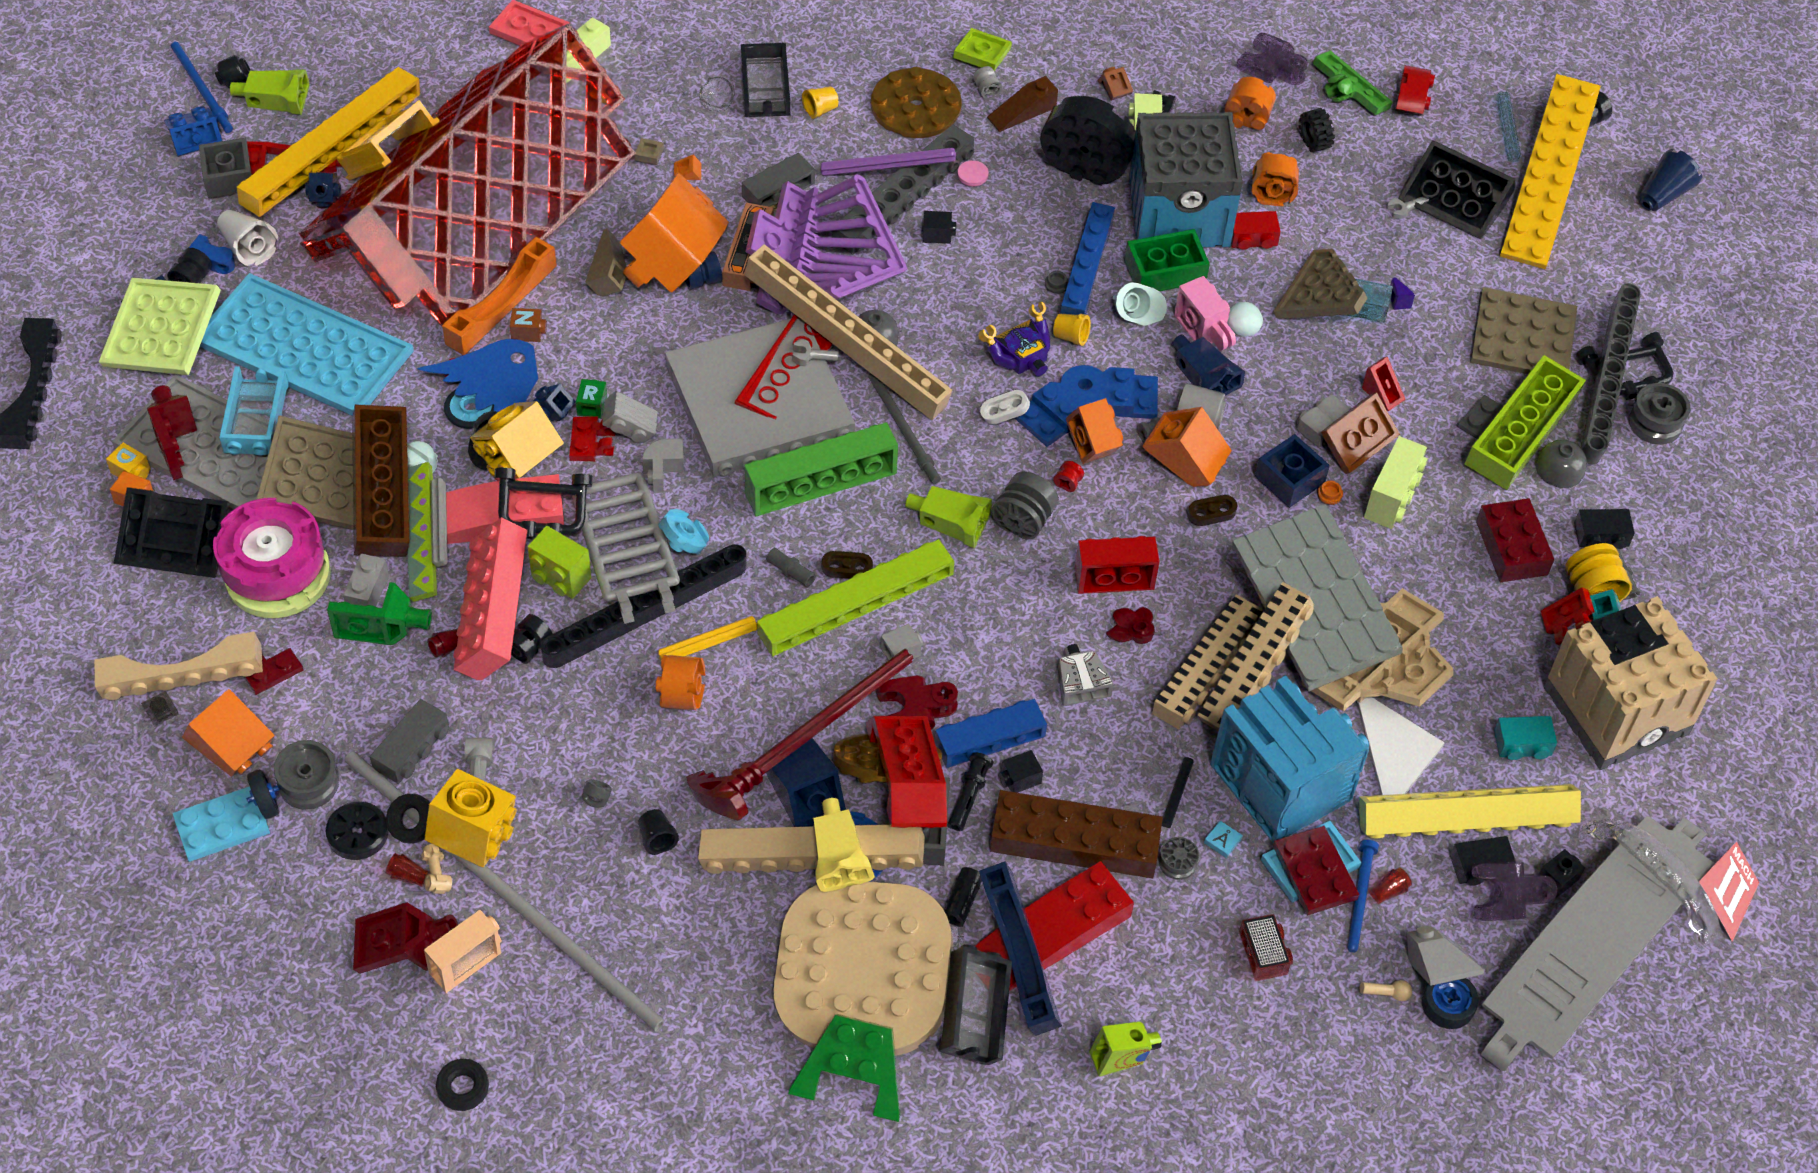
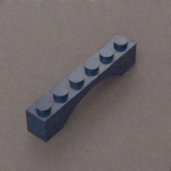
M1006 861L979 870L1009 959L1012 961L1020 1003L1028 1028L1037 1036L1062 1027L1012 870Z

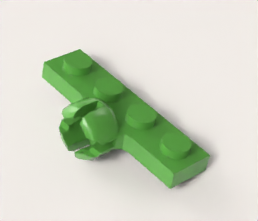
M1331 50L1315 57L1313 64L1329 77V83L1325 85V92L1328 98H1332L1333 102L1340 103L1349 98H1354L1374 115L1391 108L1393 101Z

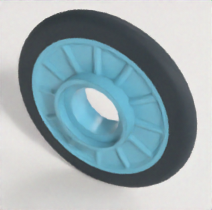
M456 389L448 395L444 403V413L447 419L452 424L465 429H473L478 417L483 413L494 411V404L482 410H467L465 408L467 404H475L476 394L458 396L455 395Z

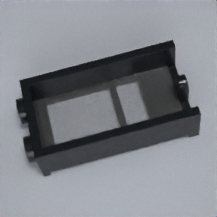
M786 43L741 44L745 117L790 116Z
M962 945L951 952L941 1044H939L938 1052L983 1065H991L1003 1060L1012 968L1011 960L1002 958L999 953L979 951L973 945Z

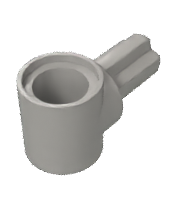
M494 738L465 739V761L470 765V775L483 781L486 779V767L491 762H494L492 758V750H495Z

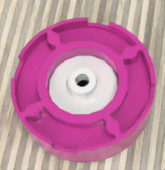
M261 498L244 503L232 510L221 521L222 528L213 540V550L223 581L235 593L252 600L278 601L297 594L317 577L324 561V547L318 524L314 516L305 507L294 501L291 504L277 502L276 498Z

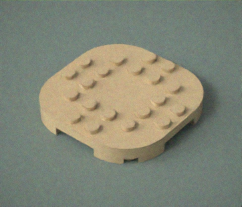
M866 882L830 892L820 891L818 885H815L802 893L793 902L783 921L774 981L775 1006L787 1030L798 1041L815 1048L834 1016L839 1014L893 1028L895 1056L906 1054L919 1048L918 1045L936 1033L944 1018L953 937L943 908L928 893L916 887L903 884Z

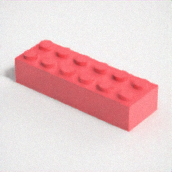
M502 517L495 523L490 524L478 536H474L469 546L471 553L470 560L466 566L468 574L463 587L465 594L460 608V614L462 615L457 629L458 642L453 654L455 658L453 670L476 680L485 679L509 662L511 658L527 529Z

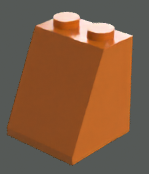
M1203 407L1164 412L1143 444V448L1193 487L1211 485L1232 451Z
M228 689L188 724L182 738L232 777L237 772L240 775L245 773L253 765L250 760L257 754L260 757L265 755L273 747L270 742L275 735Z

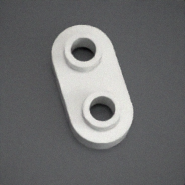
M1014 390L986 400L981 406L980 413L988 424H998L1026 413L1029 409L1030 401L1023 391Z

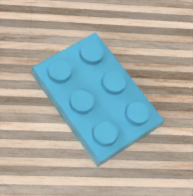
M250 786L172 813L189 862L270 834L266 820L261 814L258 805L255 806L254 802H247L246 798L251 796L249 792L251 790Z
M1328 821L1320 825H1325L1348 873L1360 868L1362 862L1332 822ZM1273 849L1263 854L1261 858L1262 863L1291 903L1299 900L1275 850Z

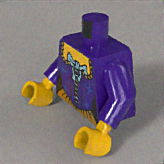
M1043 302L1038 303L1040 313L1035 311L1033 304L1028 309L1029 314L1036 319L1035 322L1030 319L997 336L993 325L986 327L989 336L984 329L979 332V339L988 343L987 348L998 366L1014 370L1018 374L1031 369L1037 377L1042 376L1047 371L1048 367L1044 362L1047 361V355L1050 350V334L1046 319L1042 317L1046 310Z

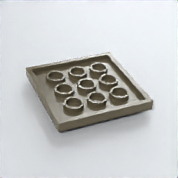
M1483 287L1471 363L1529 374L1543 355L1565 368L1570 369L1578 306Z
M279 416L257 499L276 498L277 502L291 504L294 501L305 507L314 516L316 522L353 530L352 433Z

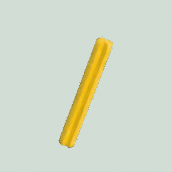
M749 616L660 648L658 650L659 659L662 661L663 655L687 656L756 631L757 623L753 616Z

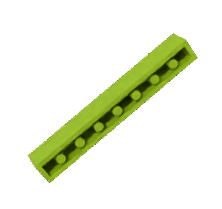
M939 539L931 543H924L918 549L909 553H902L889 562L880 563L869 571L858 573L849 580L835 583L829 589L820 593H813L798 603L789 604L778 612L763 616L757 621V634L773 657L953 575L954 560Z

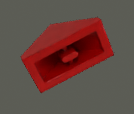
M1388 356L1383 357L1367 368L1362 389L1369 395L1377 393L1387 411H1390L1406 400Z

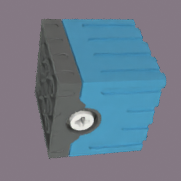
M1232 112L1138 113L1133 156L1129 172L1131 201H1133L1132 211L1133 219H1135L1134 227L1137 239L1195 229L1202 247H1215V245H1222V247L1231 246L1243 184Z

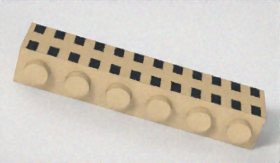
M1284 582L1281 583L1200 710L1198 717L1202 722L1219 731L1225 708L1233 704L1236 709H1239L1243 698L1249 695L1253 696L1261 688L1267 686L1271 679L1270 673L1276 665L1281 664L1286 654V648L1297 639L1300 626L1313 613L1314 603L1310 596Z
M1236 594L1157 697L1152 714L1177 729H1180L1184 723L1190 724L1196 714L1195 708L1198 704L1200 706L1205 704L1210 695L1208 691L1211 687H1216L1223 676L1222 672L1225 668L1229 667L1262 615L1263 609Z

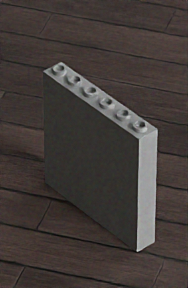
M791 319L665 352L666 368L713 477L719 475L728 476L733 471L744 469V465L752 461L766 459L778 453H786L802 446H809L822 442L825 439H832L849 432H855V422L826 360L811 359L807 366L800 365L796 369H787L781 363L782 357L786 353L804 354L803 352L793 351V341L798 336L808 337L812 341V348L820 350L815 337L804 331L806 322L802 319H797L780 344L749 403L776 416V420L735 404V400ZM807 325L808 331L812 333L810 326ZM792 356L784 359L788 366L797 365L792 361ZM776 369L785 370L790 375V381L784 386H775L770 381L771 373ZM776 373L773 379L777 383H784L787 381V376L783 373ZM765 386L774 387L778 391V399L770 404L763 403L758 397L760 389ZM765 390L761 393L762 397L766 400H773L776 397L775 392L772 390Z

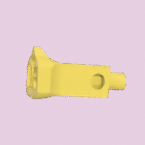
M836 798L824 800L822 802L824 816L813 818L818 852V864L815 873L816 883L820 891L830 892L873 880L875 875L868 857L862 852L849 809L841 811L839 801Z

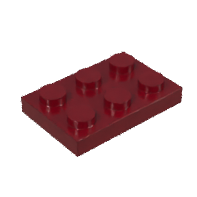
M1325 825L1274 841L1273 848L1307 916L1358 900L1359 892Z

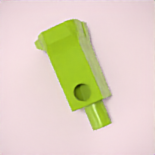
M306 69L249 71L246 83L231 82L230 94L231 96L245 97L248 107L302 115L310 84Z
M931 486L926 498L910 493L905 506L920 512L921 525L958 539L965 545L975 548L991 516L992 499Z

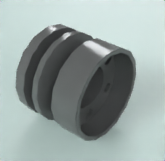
M1018 472L1011 478L1005 487V491L993 505L992 515L996 523L1003 530L1009 533L1012 531L1014 535H1019L1018 537L1025 540L1034 539L1057 507L1059 497L1054 487L1043 477L1031 472Z

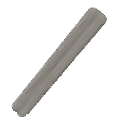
M442 478L433 479L430 483L432 563L435 564V567L447 564L446 483Z

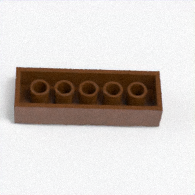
M355 404L352 417L354 555L406 557L409 547L406 407Z
M1000 790L990 852L1090 868L1101 861L1109 872L1153 879L1157 864L1163 816Z

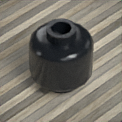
M233 55L218 62V71L215 72V76L220 85L225 84L226 87L230 88L231 82L246 83L249 71L251 70L244 58Z

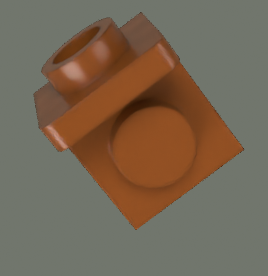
M1115 67L1107 68L1098 79L1099 84L1104 83L1111 101L1133 93L1124 67L1115 69Z

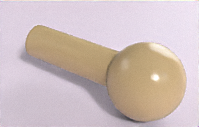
M1397 980L1391 985L1361 982L1360 993L1392 996L1398 1001H1406L1412 996V987L1405 980Z

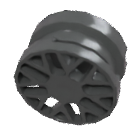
M1174 837L1168 839L1162 846L1159 866L1167 877L1175 880L1189 878L1197 868L1199 850L1187 838Z

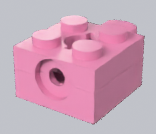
M1204 276L1180 285L1174 316L1193 341L1204 337L1211 344L1214 343L1220 351L1234 346L1236 343L1235 333L1227 324L1230 307L1227 301L1223 300L1217 293L1215 286L1209 283Z

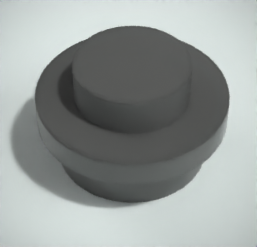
M1053 271L1046 277L1045 287L1052 293H1063L1066 291L1069 280L1063 272Z

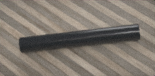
M1185 757L1183 759L1163 816V827L1170 829L1194 763L1192 758Z

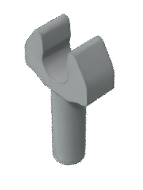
M1420 197L1404 203L1398 198H1393L1387 204L1386 209L1399 208L1400 210L1393 213V218L1403 219L1408 216L1409 210L1415 209V202L1422 205L1424 202L1429 201V199Z
M801 340L793 344V351L804 353H793L792 361L798 365L807 366L811 359L838 361V351L813 349L807 340Z

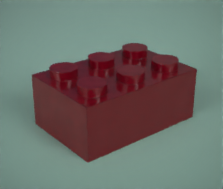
M1530 498L1481 505L1476 523L1499 582L1549 575L1554 562V556Z

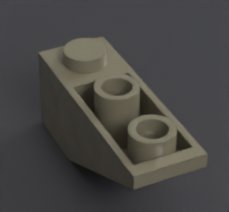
M608 228L603 230L585 281L597 296L602 297L622 291L626 276L622 273L626 268L622 245Z

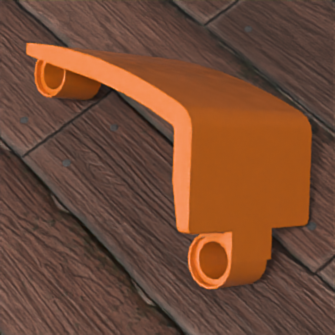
M677 173L649 212L621 239L620 244L635 258L622 273L637 288L642 284H647L655 277L668 291L673 292L703 263L724 233L729 221L713 206V201L697 186L693 187L680 173Z

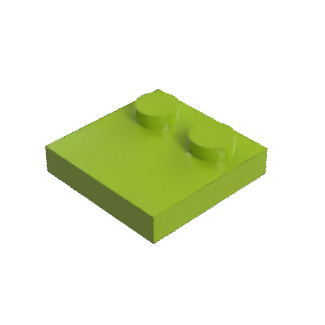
M971 28L954 50L953 58L981 68L989 66L995 71L1011 49L1012 42Z

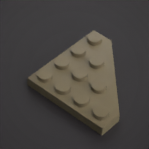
M1334 249L1313 250L1273 312L1278 319L1355 315L1361 310L1367 300V296L1342 260L1339 259Z

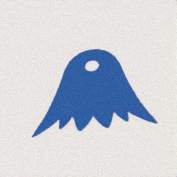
M517 339L500 340L458 358L417 368L425 372L449 374L443 379L444 382L461 381L455 391V395L466 396L476 394V410H482L494 404V411L499 412L514 403L526 402L538 380L534 346ZM513 353H521L525 356V361L520 364L514 363L511 360V355Z

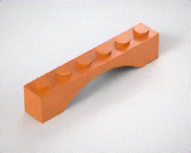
M538 237L530 241L520 251L506 277L490 295L473 307L458 310L442 325L445 345L462 355H465L557 266L555 247Z

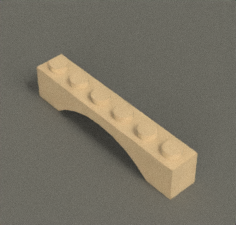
M254 631L230 635L217 646L200 656L187 661L166 665L144 664L133 661L123 655L94 659L95 688L102 699L116 700L121 696L144 695L147 692L157 690L167 691L174 687L196 686L208 681H223L231 677L251 676L254 673L263 672L261 643Z

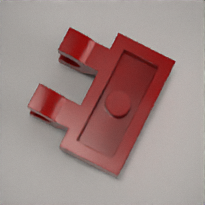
M598 416L573 417L569 452L570 461L595 462L596 456H614L612 437L602 438L599 442H597L598 436H615L616 432L612 431L611 428H607V426H603V419L599 422Z
M1581 587L1542 609L1541 615L1546 632L1554 634L1555 643L1561 645L1568 631L1567 627L1575 623L1576 630L1580 629L1582 625L1592 621L1589 615L1595 611L1589 591Z

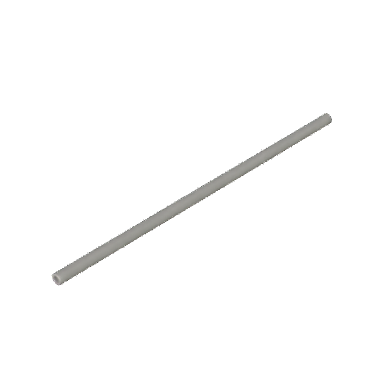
M355 751L347 754L345 762L391 802L397 797L404 795ZM414 808L406 810L404 813L418 824V811ZM451 853L654 1031H657L664 1024L665 1020L490 868L486 865L482 868Z

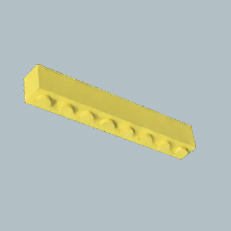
M1573 784L1359 796L1360 829L1370 838H1383L1385 834L1407 837L1411 836L1413 832H1422L1424 835H1436L1438 831L1447 830L1455 834L1464 833L1465 829L1489 832L1491 828L1501 827L1504 830H1517L1518 826L1541 829L1547 824H1555L1557 827H1569L1571 823H1581V791Z

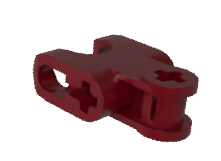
M916 675L890 679L876 689L880 702L894 701L904 707L901 711L888 716H927L931 730L936 725L934 719L951 716L958 708V690L950 682L926 685L925 678Z

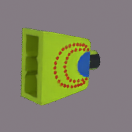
M1140 1021L1102 1026L1089 1053L1100 1077L1143 1064L1149 1052L1160 1049L1162 1042L1158 1032L1147 1033L1144 1024Z

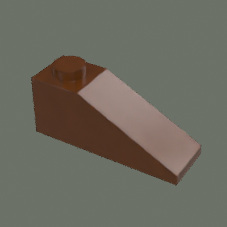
M1047 76L1034 80L1017 91L988 115L987 118L999 132L1052 110L1054 106H1057L1058 89Z

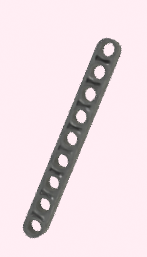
M1630 283L1621 286L1611 306L1581 442V449L1585 453L1587 464L1591 465L1600 462L1610 442L1641 297L1640 289Z

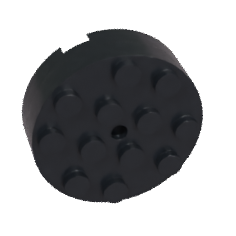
M1071 96L1064 98L1061 104L1052 108L1041 131L1040 142L1045 157L1060 171L1070 174L1072 179L1078 181L1086 179L1093 181L1095 184L1102 185L1117 180L1125 173L1133 156L1135 128L1126 116L1124 119H1121L1112 111L1113 105L1094 97Z

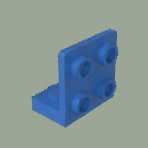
M204 106L193 108L191 113L184 115L181 112L168 116L169 119L164 120L170 132L177 156L197 151L201 144L222 141L214 114L209 108L205 109Z

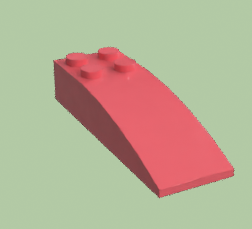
M559 474L515 479L516 481L560 484ZM500 481L446 492L447 544L471 542L474 536H478L490 524L499 520ZM509 491L508 514L513 521H534L546 524L560 523L564 525L561 494Z

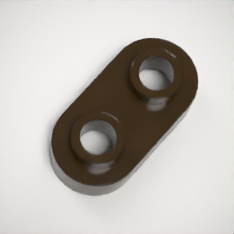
M1218 495L1195 500L1189 505L1187 516L1189 521L1197 526L1224 522L1235 517L1238 504L1229 495ZM1221 508H1225V509H1227L1228 511H1224V512H1223V511H1221L1220 509H1221Z
M830 551L822 557L821 568L828 577L851 579L858 573H864L873 569V560L865 553ZM835 564V565H838L839 567H838V568H833V567H830V566ZM861 566L864 569H856V567Z

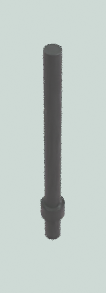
M870 373L868 378L916 455L917 464L922 471L925 470L933 484L940 482L941 477L934 467L933 459L929 454L925 453L883 382Z

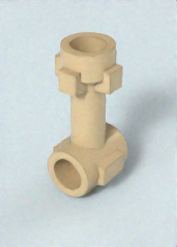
M429 844L423 848L421 854L422 860L426 861L430 869V874L425 878V890L434 894H445V892H450L452 878L450 875H442L440 861L444 859V854L440 852V847Z

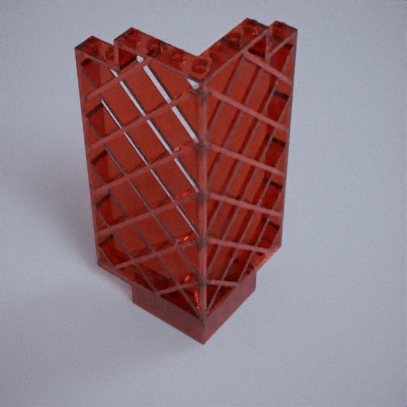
M570 23L525 42L505 60L481 70L431 115L432 118L437 117L440 120L436 125L406 137L387 154L391 161L388 165L362 176L299 233L303 238L300 244L314 262L348 251L393 309L405 306L417 295L442 326L458 310L473 307L481 302L503 281L515 263L520 251L527 245V234L535 235L530 241L535 237L543 241L547 239L636 154L630 142L624 138L618 130L616 123L608 116L625 98L621 94L619 87L612 82L605 68L598 63L591 49L584 44L577 30ZM568 50L582 69L566 66ZM541 73L551 75L550 104L529 100L530 80ZM566 78L586 82V111L566 107ZM602 96H603V97L605 98V100L607 101V104H606L603 108H602ZM503 107L513 109V138L491 135L492 115ZM529 112L550 115L549 145L529 141ZM565 118L585 122V151L565 148ZM601 134L618 157L601 154ZM466 141L476 143L475 174L453 170V150ZM491 146L513 150L512 180L491 176ZM528 152L549 156L548 186L528 183ZM565 159L585 162L584 189L582 191L564 189ZM600 165L608 166L600 173ZM427 176L437 178L436 210L413 206L414 185ZM452 181L475 184L474 215L452 212ZM490 187L512 190L511 221L490 218ZM527 193L548 196V224L546 226L527 224ZM564 199L572 200V201L564 208ZM387 212L397 214V238L380 218ZM413 217L436 220L435 252L412 249ZM451 223L474 226L473 257L451 254ZM489 228L511 231V251L508 262L489 260ZM414 259L435 262L434 285ZM451 264L473 267L472 296L469 299L450 297ZM489 270H495V271H497V272L488 280V271H489ZM451 306L459 308L454 311Z

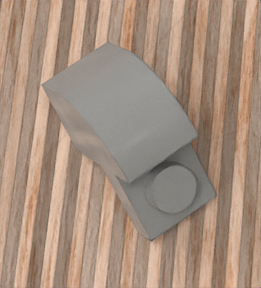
M683 438L658 440L649 445L644 451L642 458L643 473H648V485L653 484L654 493H664V473L684 472Z

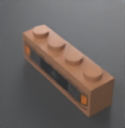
M746 202L722 271L723 286L751 291L752 285L755 283L745 276L748 258L751 256L746 252L754 212L761 209L774 217L773 207Z

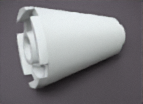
M226 210L219 216L217 221L219 230L236 259L244 265L249 266L255 263V266L270 259L275 253L276 247L274 246L276 240L278 241V235L269 223L234 210Z

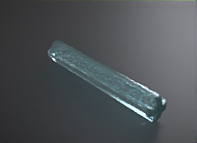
M1501 91L1498 93L1497 102L1507 158L1509 162H1519L1521 152L1510 94L1507 91Z

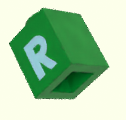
M581 379L576 398L577 416H598L599 419H602L604 401L607 398L606 382L595 379Z

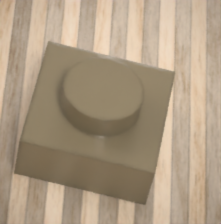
M641 138L634 154L635 161L657 165L664 150V143Z

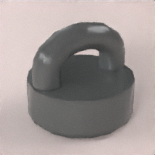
M589 779L584 786L582 798L589 806L601 808L607 804L612 788L604 782ZM589 795L601 799V801H594Z

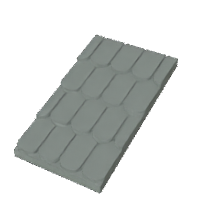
M1326 504L1233 540V548L1265 608L1282 582L1310 596L1314 603L1311 617L1307 621L1304 620L1299 628L1300 632L1297 639L1286 648L1308 692L1402 654L1403 647L1399 642V637L1383 612V607L1363 575L1359 563L1346 543L1342 531Z

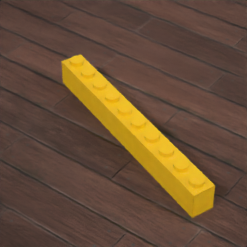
M400 67L388 73L384 78L370 86L361 95L355 97L353 101L339 109L338 112L327 120H324L322 124L308 132L303 138L292 144L264 167L258 169L245 181H242L237 186L239 205L261 217L309 180V173L322 171L336 160V156L381 119L400 112L420 95L419 78Z

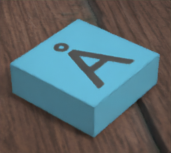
M1219 821L1205 838L1204 844L1227 858L1242 840L1243 835L1222 821Z

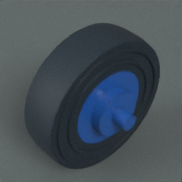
M261 769L247 774V780L251 789L249 791L251 796L246 798L247 802H254L255 806L258 805L265 819L278 815L279 808L275 799L277 798L275 792L280 790L279 786L273 787L271 782L268 783Z

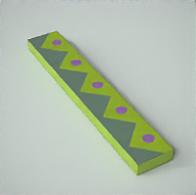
M429 462L408 467L409 598L413 602L437 596L436 567L432 563L430 483L433 480L432 465Z

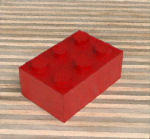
M1138 536L1133 538L1113 537L1111 539L1078 540L1074 567L1078 594L1154 590L1160 563L1156 537Z

